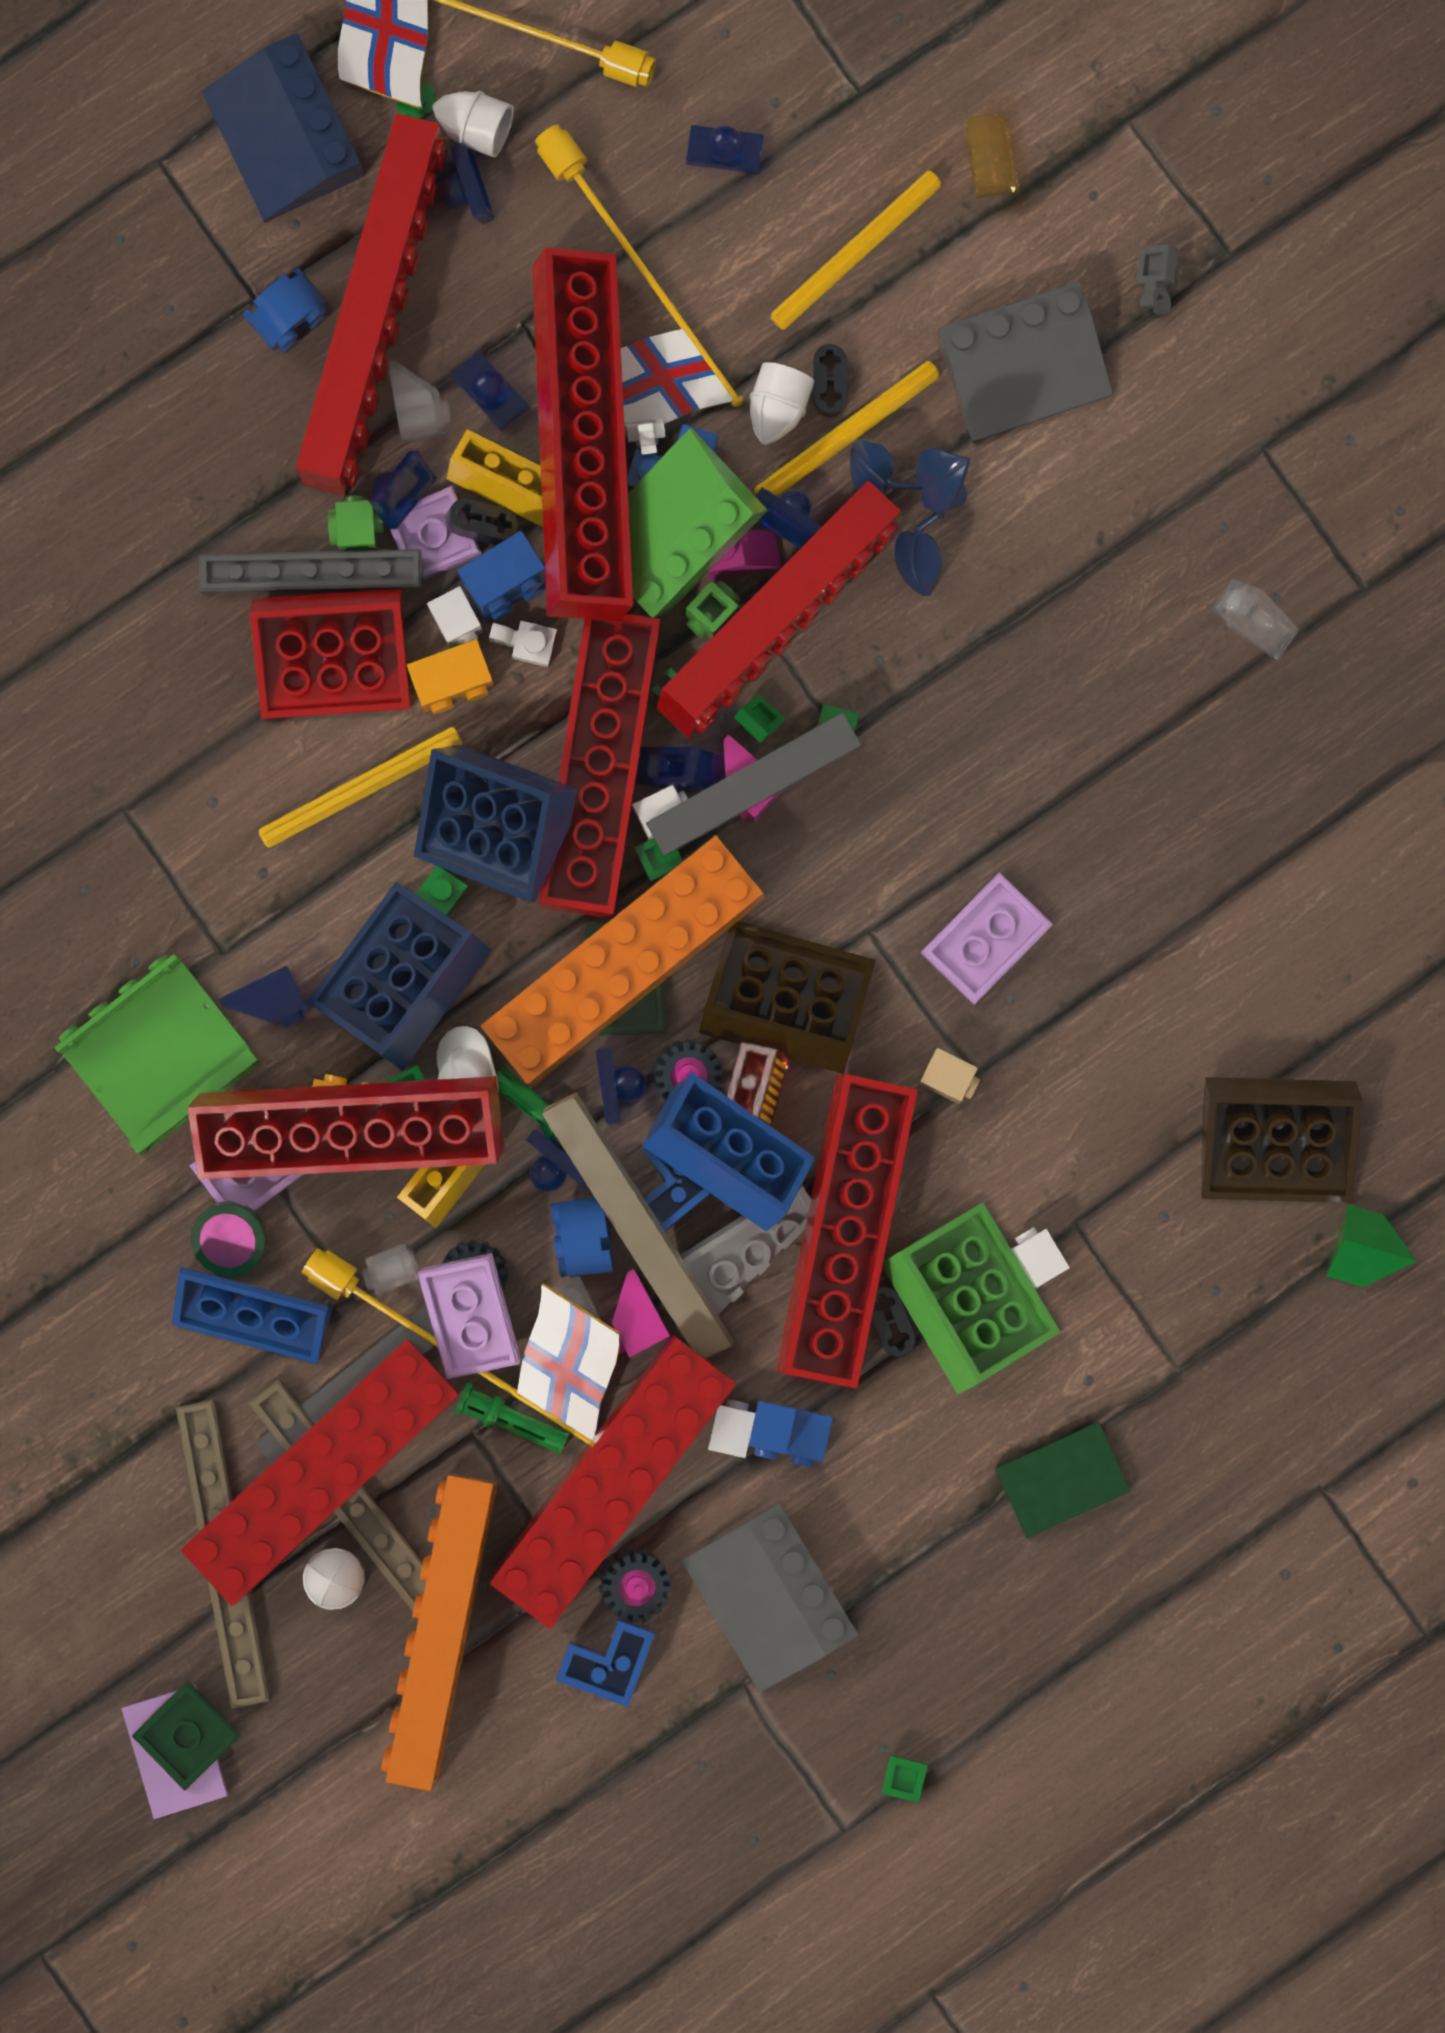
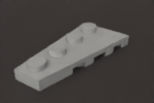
M801 1185L788 1213L769 1230H763L742 1215L680 1255L717 1315L731 1301L734 1303L744 1293L743 1289L757 1274L761 1275L771 1265L769 1262L782 1249H786L805 1230L811 1199L803 1185Z

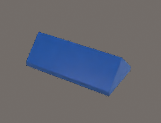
M180 1267L172 1325L318 1364L333 1307Z

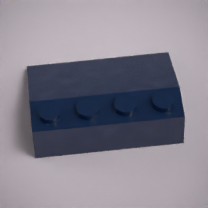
M298 33L263 48L202 91L264 223L364 177L360 161Z
M462 745L432 749L414 857L530 903L535 902L571 826L577 788Z
M395 882L307 1002L403 1071L492 950L466 928L398 882Z

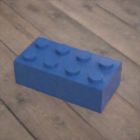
M692 1072L671 1091L642 1144L645 1149L765 1231L769 1230L788 1213L815 1159L810 1153Z

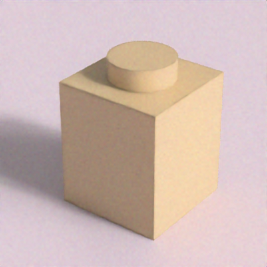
M937 1048L919 1085L960 1104L963 1097L972 1098L980 1081L979 1078L974 1076L978 1068Z

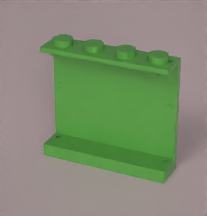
M175 954L169 958L167 955H163L155 960L148 967L150 970L148 975L140 981L134 978L127 982L118 991L121 996L110 1004L105 1001L95 1007L88 1014L91 1018L80 1028L74 1025L67 1029L59 1037L61 1043L54 1047L71 1064L130 1140L128 1143L141 1156L146 1155L189 1121L187 1107L199 1093L226 1092L262 1063Z

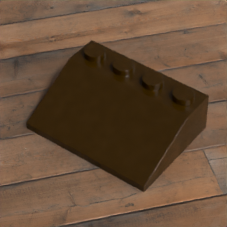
M738 921L728 929L704 1009L699 1033L844 1074L876 960Z
M1205 1077L1202 1116L1201 1198L1353 1203L1362 1097L1357 1082Z

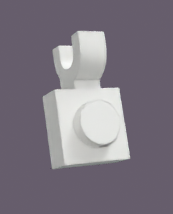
M663 419L626 423L628 442L636 441V446L641 447L642 455L657 453L656 445L659 444L658 438L666 437Z
M520 621L519 629L515 631L509 627L493 623L489 643L514 648L512 659L548 667L557 629Z

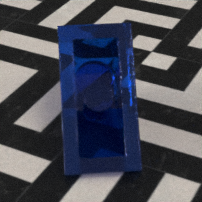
M693 746L642 747L636 784L662 789L673 785L676 791L700 793L720 781L724 756Z
M287 965L219 999L221 1005L227 1010L275 1026L283 1023L285 1028L305 1019L303 1013L310 1010L291 969Z

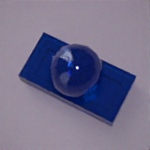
M691 125L686 165L759 174L764 134L741 132L728 125L717 128Z
M463 143L451 147L450 149L458 172L448 173L442 178L438 186L441 201L446 206L454 209L464 208L469 204L472 216L482 225L493 221L495 216L474 152Z
M479 351L474 353L451 374V378L500 431L505 429L528 408V403L506 381L503 374L497 371Z
M409 451L394 471L385 472L377 477L373 487L374 495L369 500V503L387 529H397L436 481L437 477L419 451Z
M761 487L755 496L768 510L758 522L800 549L822 527L809 518L812 505L810 498L803 491L789 489L777 497Z
M611 1048L597 1049L596 1057L605 1121L608 1126L622 1125L619 1101L622 1103L637 1101L643 1096L646 1089V1080L641 1071L633 1066H623L614 1071Z
M533 1130L526 1138V1141L544 1155L537 1158L530 1167L529 1176L535 1188L542 1192L556 1191L563 1186L568 1175L582 1188L586 1189L588 1186L570 1157L538 1130Z

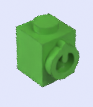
M354 495L345 497L344 502H335V509L328 510L330 544L337 545L339 551L378 550L377 534L384 533L382 511H376L373 500H366L365 496Z
M719 580L714 584L711 581L686 607V617L689 619L686 624L700 638L703 639L707 635L711 639L739 611V606L743 602L724 582Z

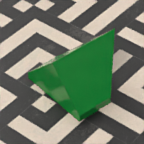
M1347 1204L1326 1277L1363 1288L1417 1261L1385 1215Z

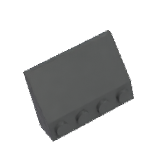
M1080 281L938 329L936 341L972 443L1112 397L1113 395L1093 318Z
M780 1502L775 1503L681 1560L759 1692L825 1657L859 1636Z

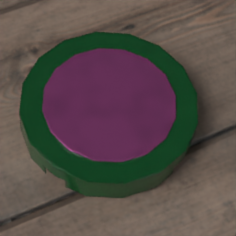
M223 1201L209 1206L198 1216L191 1231V1246L195 1257L205 1269L221 1276L234 1277L247 1273L259 1263L267 1244V1232L263 1220L252 1208L236 1204L233 1201Z

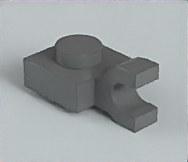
M1171 244L1140 248L1136 282L1137 285L1144 287L1140 307L1143 309L1154 308V313L1157 315L1170 313L1171 300L1165 287L1175 283L1177 247Z

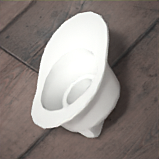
M468 1026L455 1027L444 1035L437 1050L438 1080L492 1076L497 1078L490 1048L485 1037L478 1030Z

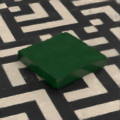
M189 1680L132 1735L140 1746L184 1791L241 1736Z

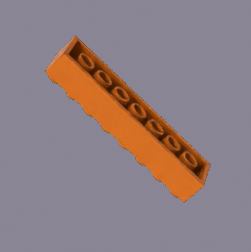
M715 835L480 1026L525 1083L533 1088L602 1030L612 1024L764 901V893Z
M452 1473L447 1476V1480L439 1482L435 1503L441 1504L439 1518L435 1517V1519H432L428 1534V1542L434 1543L432 1555L424 1557L420 1573V1580L426 1581L424 1593L416 1596L412 1618L418 1619L416 1631L408 1634L404 1656L411 1657L409 1668H405L404 1672L401 1671L397 1694L403 1695L401 1707L397 1706L396 1710H393L389 1726V1733L395 1734L393 1745L389 1744V1747L385 1748L381 1771L387 1772L386 1783L432 1791L438 1783L498 1486L496 1481Z

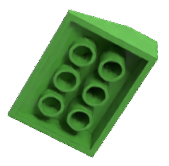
M689 428L628 493L633 598L652 618L668 614L768 511L693 428Z
M983 1202L883 1261V1270L957 1394L983 1382L1061 1333Z

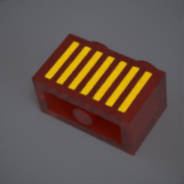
M742 1042L727 1097L771 1127L790 1060L776 1049Z

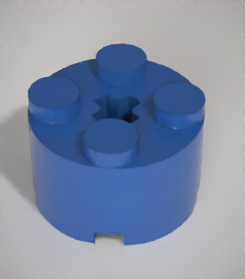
M299 267L293 269L295 277L289 279L284 274L266 288L253 301L258 308L252 314L248 309L243 313V317L271 350L275 351L280 348L284 354L300 342L301 339L298 335L308 325L312 330L317 328L329 316L326 312L329 302Z
M596 1198L552 1203V1220L556 1229L554 1246L556 1259H558L560 1276L574 1277L613 1272L611 1234L606 1219L608 1217Z

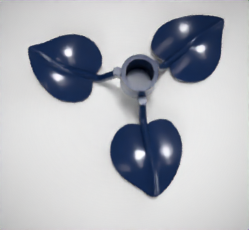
M857 440L852 444L853 447L850 453L851 478L857 491L867 481L871 482L884 495L886 494L887 487L891 489L921 490L923 505L926 509L933 512L931 516L915 527L914 533L904 531L899 534L894 553L898 571L907 585L923 596H930L932 587L940 574L942 556L935 539L928 534L922 533L934 521L944 518V511L964 505L967 493L963 483L970 458L955 455L941 448H929L920 454L916 464L918 483L895 482L890 479L895 465L888 450L873 440Z

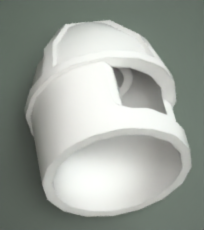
M463 91L444 95L432 106L439 124L449 138L458 143L461 148L468 147L491 157H497L501 152L513 120L514 108L512 104L487 96L482 91Z
M762 363L754 390L750 393L749 398L751 399L750 415L753 430L763 445L771 444L784 437L796 428L801 418L805 416V408L814 385V380L807 374L777 363Z
M338 1548L325 1549L315 1554L307 1562L303 1573V1585L309 1599L315 1605L328 1610L342 1609L352 1604L362 1592L365 1582L364 1568L360 1560L351 1552Z

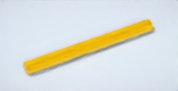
M926 171L771 313V319L774 324L782 330L786 329L940 188V179L932 171Z
M926 361L758 484L755 487V493L763 504H769L935 382L940 375L935 365L931 361Z
M449 727L261 827L258 830L264 844L271 848L428 765L432 749L463 745L462 740L456 729Z

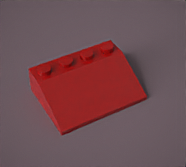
M402 589L255 598L252 600L249 614L261 719L410 709Z

